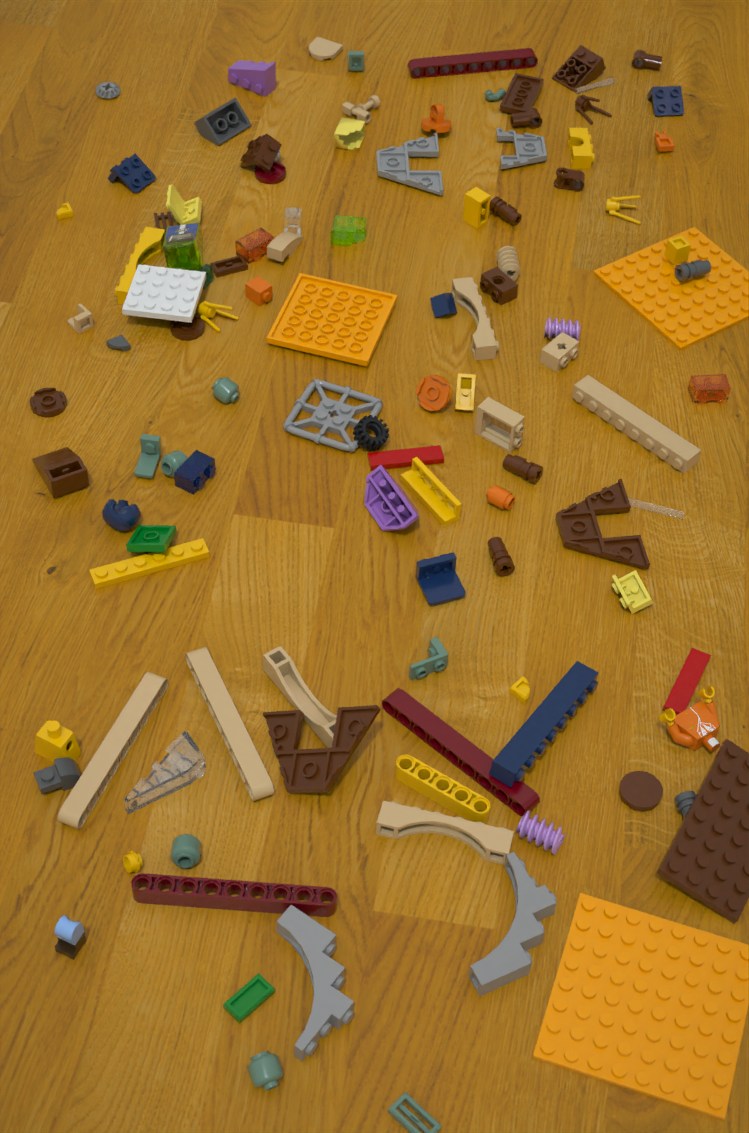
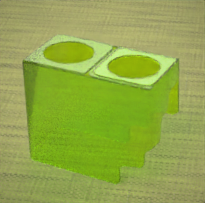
M335 215L330 236L331 244L351 246V243L356 244L358 241L363 242L365 240L366 218Z

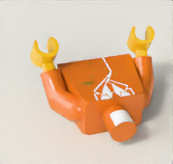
M712 686L707 687L708 695H706L704 688L699 691L700 698L705 699L704 703L700 701L678 715L675 714L673 709H667L665 713L660 714V721L667 723L666 727L675 743L686 746L693 751L698 750L704 745L710 752H714L720 747V743L715 739L720 724L715 703L711 700L715 694Z

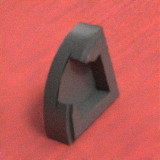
M123 335L106 341L110 349L131 350L130 344Z

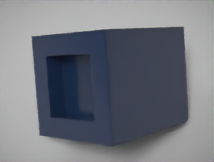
M443 293L430 298L435 318L457 313L452 293Z

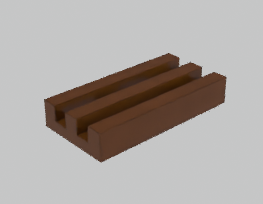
M164 212L161 215L154 213L156 228L160 229L159 220H162L166 237L167 226L165 220L168 219L169 227L173 226L171 213L167 212V215H164Z
M239 255L210 263V268L213 270L216 278L248 270V264L243 256Z

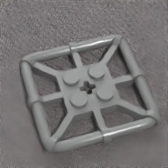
M318 378L313 379L301 397L295 401V406L286 418L283 428L286 432L312 440L316 444L321 443L352 453L359 447L357 444L358 440H350L346 433L349 426L355 427L360 421L354 419L357 414L372 411L370 415L373 418L378 416L383 402L380 398L352 390V387L339 386L319 380ZM322 388L343 395L339 401L329 399ZM314 389L321 400L318 407L306 403ZM349 397L369 402L355 407L346 404ZM300 410L313 414L311 418L293 422ZM313 426L321 430L315 434L303 430V428ZM328 431L338 434L344 443L327 438L325 435Z

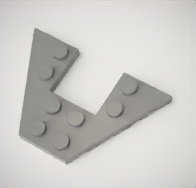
M437 133L425 139L420 137L417 140L404 142L403 146L396 148L391 146L387 149L376 151L378 176L443 196L441 171L409 170L408 156L439 157Z

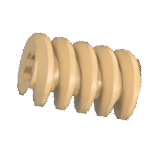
M512 246L502 247L496 256L498 268L513 281H516L521 271L517 251Z

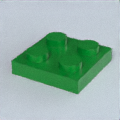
M138 525L126 544L127 551L136 553L165 552L177 533L176 526Z

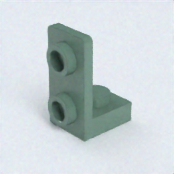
M348 51L349 70H364V51Z
M142 434L140 438L141 455L134 475L137 477L153 478L162 453L161 436Z
M438 637L430 639L429 649L427 650L429 658L410 665V680L423 678L427 674L441 671L447 667L449 654Z

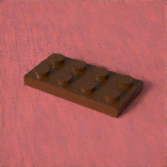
M515 73L500 104L499 111L521 113L533 108L543 86L544 79Z

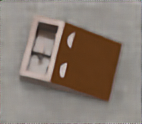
M580 45L552 76V79L570 90L576 91L596 80L606 67L601 56Z
M68 447L32 459L53 498L89 486L87 468L81 458Z

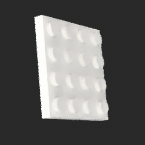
M138 264L122 308V314L192 323L206 280V272Z

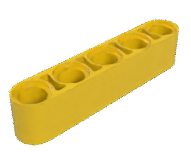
M401 755L397 758L395 777L399 782L468 821L483 823L488 821L491 807L488 799L410 755Z

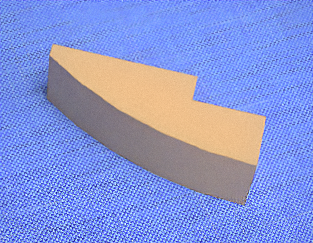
M289 231L281 233L267 246V257L283 262L286 257L290 258L303 241L304 236Z

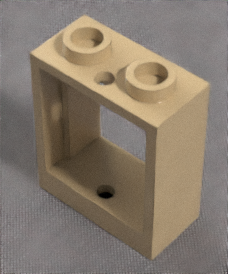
M487 397L477 407L474 433L511 453L522 444L525 417ZM492 417L512 427L511 434L492 424Z

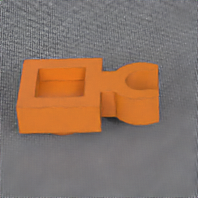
M663 130V134L655 131L656 147L659 152L674 151L675 145L671 136L666 137L667 132Z

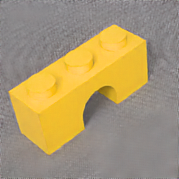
M569 128L567 142L568 149L572 150L570 157L572 169H590L591 163H594L595 156L592 153L593 144H590L591 134L588 133V128Z

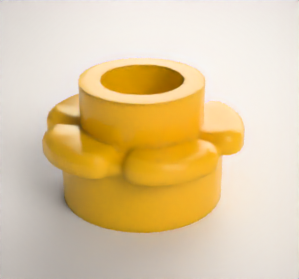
M129 851L127 855L123 856V864L128 873H138L143 865L140 854Z

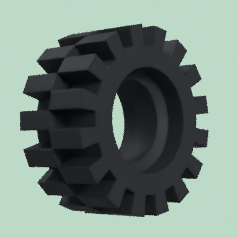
M366 415L354 427L353 435H356L354 440H358V446L360 444L363 445L362 449L367 447V451L380 449L389 437V434H387L389 428L385 429L387 424H382V419L377 420L378 416L373 418L372 415L368 417ZM366 428L372 430L375 433L376 438L370 436L367 433Z

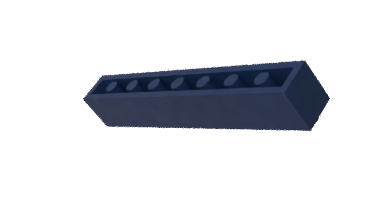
M576 661L494 758L489 775L511 788L516 781L520 782L525 776L526 769H531L535 764L537 756L543 755L548 742L552 743L555 740L558 730H563L568 722V718L574 717L579 705H583L586 702L589 692L593 693L598 686L596 680L599 672Z

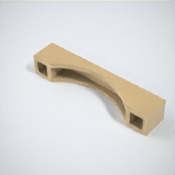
M472 277L452 279L451 293L453 294L454 302L473 317L477 326L475 333L472 335L471 344L474 359L496 358L499 343L495 340L494 329L490 327V318L486 316V307L482 305V297L478 294L477 284L474 283Z
M281 646L264 654V672L292 706L304 713L303 719L325 746L332 748L337 715L327 710L316 699L300 676L293 660Z
M384 800L376 824V835L393 839H400L419 833L446 835L469 845L485 861L502 865L505 864L506 855L510 853L514 831L504 827H494L483 822L468 821L461 817L447 816L440 812H430L419 807H409L394 801L388 802Z

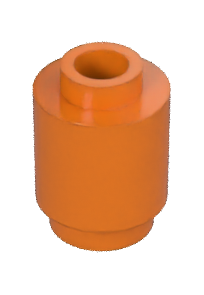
M498 485L490 487L486 493L487 502L503 510H510L516 499L512 492Z

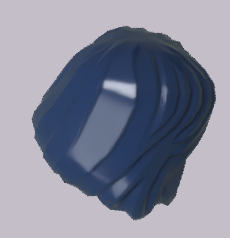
M110 499L104 506L102 517L113 528L119 531H128L138 523L141 512L136 504L129 506L126 500H119L117 504L114 499Z

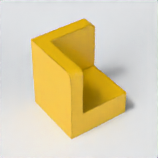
M682 235L668 239L665 257L673 265L688 260L691 245Z

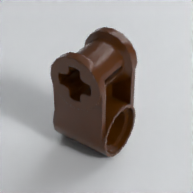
M558 168L556 170L557 177L553 183L556 188L581 191L584 188L585 174L582 171L567 168Z

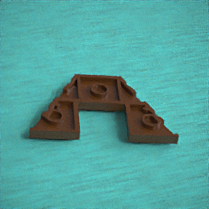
M619 479L618 483L608 488H602L600 492H595L585 497L584 501L578 504L574 503L569 508L557 512L556 521L564 547L649 569L650 563L640 535L602 538L596 514L630 512L631 505L622 479Z
M377 705L338 707L332 748L298 749L304 713L301 710L263 712L269 728V736L272 738L275 756L279 760V769L284 777L286 791L290 794L329 792L381 709Z

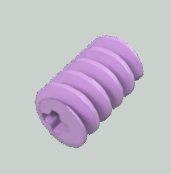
M548 317L545 324L544 337L548 334L549 339L553 335L556 338L563 332L572 338L575 337L579 341L581 325H579L578 320H575L572 325L571 319L565 324L563 318L558 323L557 318H554L553 322H551V318Z
M528 810L521 818L515 834L519 832L521 839L527 836L529 843L535 840L537 847L544 843L543 849L545 851L552 847L551 853L555 855L560 849L566 833L562 834L561 826L555 831L553 822L548 827L545 826V818L540 823L537 822V814L530 819V811Z

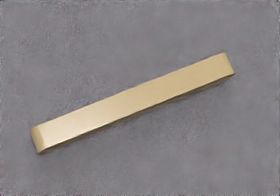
M203 647L185 653L188 667L252 801L273 795L274 787L207 648Z
M147 672L62 805L58 814V822L76 829L82 828L166 692L169 681L167 678L151 672Z

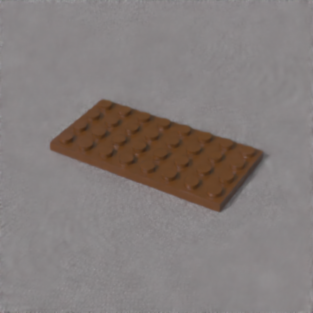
M726 739L722 743L656 873L732 923L738 921L749 898V753Z

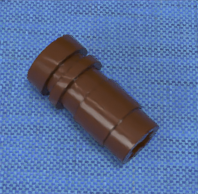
M498 196L491 200L489 207L491 212L501 216V218L514 226L520 222L522 215L517 212L516 208L510 204L507 205V202Z
M508 454L505 457L503 468L521 475L524 479L535 484L540 480L543 473L542 466L533 462H527V459L518 455Z
M500 537L491 538L487 545L495 571L499 576H508L515 570L512 558Z

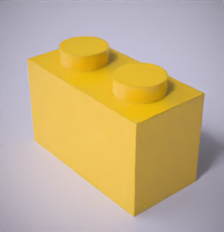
M477 187L465 193L463 221L476 229L487 223L491 195Z

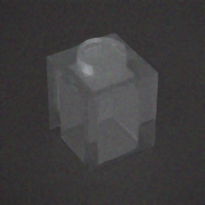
M285 208L284 232L289 231L301 234L302 208Z

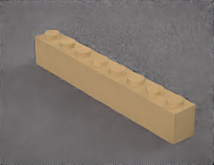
M587 375L574 385L572 394L574 400L683 474L698 463L701 453L699 448L591 376Z

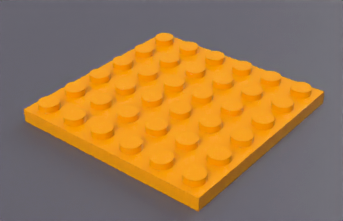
M299 273L266 338V342L367 367L397 302V295Z

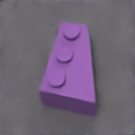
M238 60L228 68V82L266 97L276 89V62L265 63L261 61L254 63L253 61Z

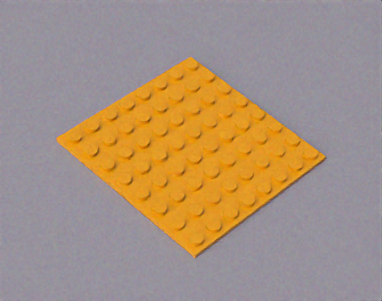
M695 227L593 271V274L679 350L749 318V271ZM682 235L691 245L688 260L679 264L691 263V261L699 259L702 261L708 260L711 264V272L692 277L688 280L678 281L674 273L676 265H673L665 257L668 239Z
M580 893L532 1058L725 1120L749 1006V945Z

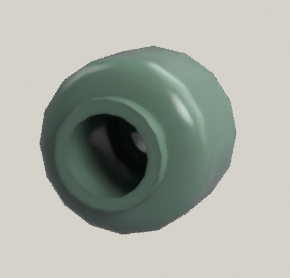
M228 377L217 379L212 386L213 396L224 404L234 403L240 395L238 393L239 386Z
M173 451L162 458L161 469L164 474L171 478L180 476L188 471L189 459L182 451Z
M189 834L177 836L173 840L171 847L172 862L181 868H190L199 862L201 844L198 838Z
M264 1051L251 1057V1062L248 1064L247 1069L253 1085L257 1088L264 1087L265 1091L279 1086L278 1080L283 1077L284 1073L277 1055Z

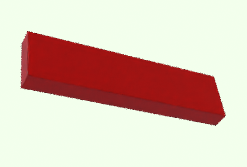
M441 445L369 452L367 455L370 470H375L379 465H382L385 469L412 466V459L418 457L424 465L444 463Z
M691 648L664 704L663 711L673 709L675 714L678 715L687 709L711 655Z

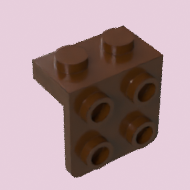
M269 134L251 140L247 145V152L241 158L240 167L245 168L255 163L264 171H270L282 144Z

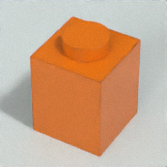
M256 276L245 284L246 298L258 306H262L272 299V285Z

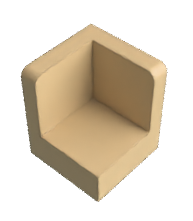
M81 303L77 305L78 315L67 320L68 324L78 334L93 327L92 313Z

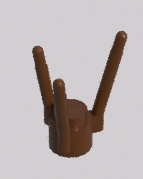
M582 94L575 101L576 110L590 124H593V121L583 110L592 108L606 116L612 117L611 114L592 105L590 102H599V99Z

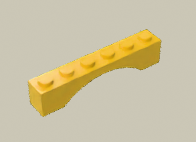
M145 227L143 233H140L139 242L135 244L134 253L130 255V262L126 264L125 273L120 277V284L115 288L118 304L124 305L138 264L144 265L154 256L162 253L166 240L164 229Z

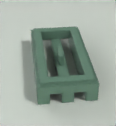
M406 1092L388 1108V1113L409 1133L421 1132L397 1108L423 1133H438L442 1129V1126ZM405 1102L406 1104H408L422 1119H424L432 1127V1129L430 1130L429 1128H427L419 1120V1118H417L413 1113H411L402 1103Z

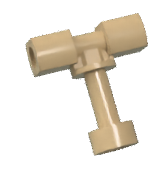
M376 95L369 97L364 105L358 104L356 106L350 102H345L342 105V112L349 116L355 115L357 120L365 121V124L371 121V113L366 110L377 108L381 102Z

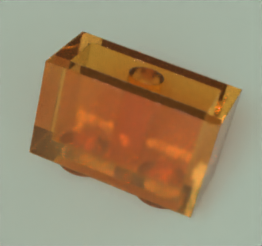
M259 228L236 241V255H242L244 260L250 264L267 254V246L274 237L263 228Z
M726 374L691 376L688 386L692 403L727 402L731 390Z

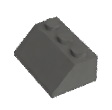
M236 97L194 122L201 136L217 146L251 126Z

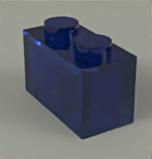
M195 450L174 472L175 486L194 495L199 489L203 488L209 478L215 475V459Z

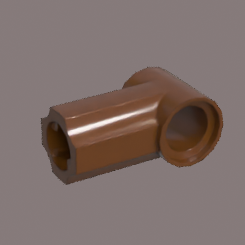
M637 50L633 55L632 66L635 69L645 67L660 70L662 56L646 54L643 50Z
M530 108L526 112L512 113L510 115L512 128L522 126L538 128L543 122L536 108Z

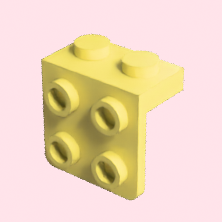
M169 185L166 206L173 213L176 222L180 225L199 223L202 208L200 197L184 202L174 185Z

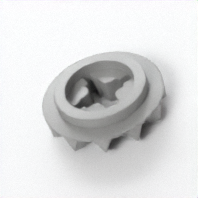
M104 81L103 84L99 83L96 86V94L105 99L114 98L120 94V86L116 83H111V81L107 83Z

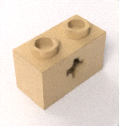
M562 332L541 350L540 363L555 372L559 371L571 359L577 357L579 341Z

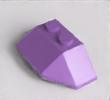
M379 465L366 476L367 485L364 505L384 532L406 529L419 518V511L401 486L382 465Z

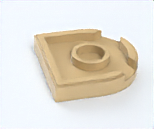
M318 36L309 45L311 57L320 61H324L327 58H330V60L334 59L343 50L342 44Z

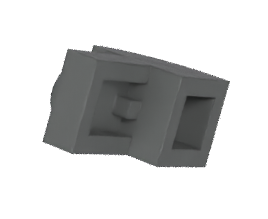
M71 758L54 759L55 765L33 772L41 794L62 787L63 791L74 788L81 777V772L75 760Z

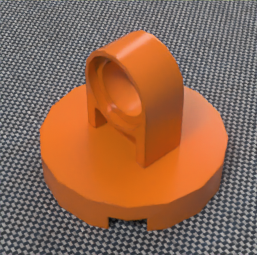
M442 104L432 105L430 118H424L421 121V128L430 132V129L436 130V133L449 132L452 125L450 120L444 119V107Z
M429 375L422 378L416 389V395H418L420 400L418 402L424 409L429 411L445 408L451 398V387L448 381L440 375Z

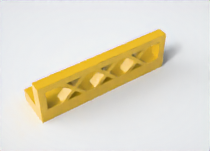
M418 457L413 458L411 470L401 474L400 480L444 527L459 520L462 505L460 501Z

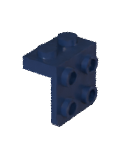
M657 86L650 89L647 97L648 100H653L654 115L656 117L682 116L684 114L681 86Z
M136 154L130 158L126 157L120 165H115L110 170L111 174L108 177L111 183L120 178L134 194L140 192L156 179V176Z
M454 552L423 559L416 563L415 578L429 605H436L465 597L466 591L455 572L457 558Z

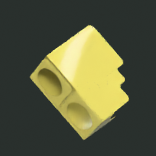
M342 117L334 133V148L349 150L360 148L365 136V121Z

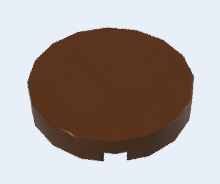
M194 314L192 323L170 321L171 334L183 341L195 340L201 337L205 331L204 320H201V317Z
M56 388L37 390L34 396L30 398L32 412L40 417L47 418L60 415L67 407L65 394L61 390L60 392L56 391Z
M634 771L625 775L621 780L619 795L623 803L625 804L626 802L630 806L629 808L644 812L654 809L660 803L663 796V788L661 782L654 775L644 771Z

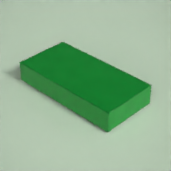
M258 973L223 1004V1008L240 1024L275 993V988Z

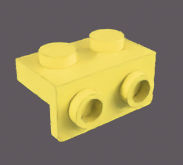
M636 570L619 579L616 574L612 575L615 581L612 583L614 590L617 594H622L623 597L619 599L625 609L629 607L632 614L653 604Z

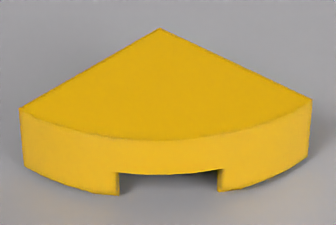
M68 202L62 204L61 208L56 212L58 220L74 216Z
M522 676L510 687L509 693L524 704L529 699L530 687L527 679Z

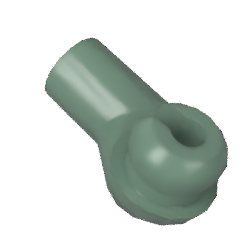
M500 89L493 94L492 90H487L484 93L485 99L488 101H498L506 94V91Z

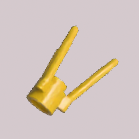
M641 196L608 198L606 211L609 212V215H615L630 222L641 224L638 220L616 212L620 210V207L635 209V205L620 204L621 200L639 199Z
M204 301L198 307V314L201 315V320L207 322L217 332H220V329L208 319L213 318L216 313L231 319H239L237 316L216 309L232 310L230 306Z

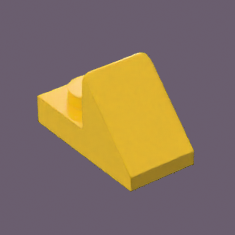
M458 373L455 410L473 412L475 374Z

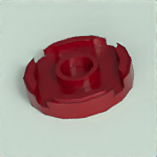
M277 161L273 162L268 172L256 166L255 178L264 184H278L286 178V168Z

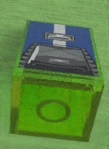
M200 222L166 228L163 249L168 268L203 271V236Z

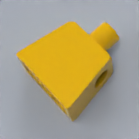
M48 720L35 736V753L52 762L58 758H71L76 762L81 755L75 734L61 726L58 721Z

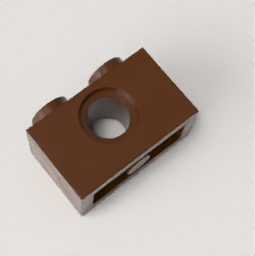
M498 267L481 274L480 288L497 303L503 305L517 298L518 284Z

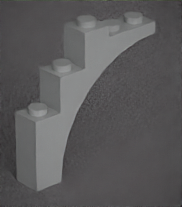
M515 852L506 855L504 868L513 886L516 914L509 932L499 946L485 958L470 966L468 977L479 996L529 974L532 958L527 950L542 944L545 930L540 920L553 915L557 904L554 893L552 891L549 892L545 884L537 888L535 879L529 876L521 858L518 859Z
M290 905L277 920V933L288 941L300 955L309 972L313 987L311 1015L305 1030L294 1045V1056L303 1061L307 1055L311 1056L318 1046L317 1042L322 1036L325 1038L330 1033L332 1026L340 1030L344 1023L346 1025L350 1023L355 1012H353L354 1001L339 991L346 980L344 978L345 967L330 958L337 948L336 934L293 905Z

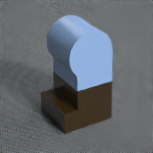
M63 915L55 927V935L58 938L55 951L74 960L86 942L83 924L78 921H71L66 915Z

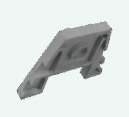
M496 127L497 141H513L515 156L500 155L501 169L547 160L543 136L529 133L520 135L516 134L514 130L506 132L502 131V128Z

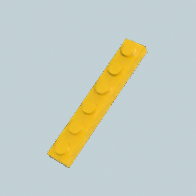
M201 538L169 547L162 553H147L90 569L89 572L95 589L205 559L210 557L204 539Z

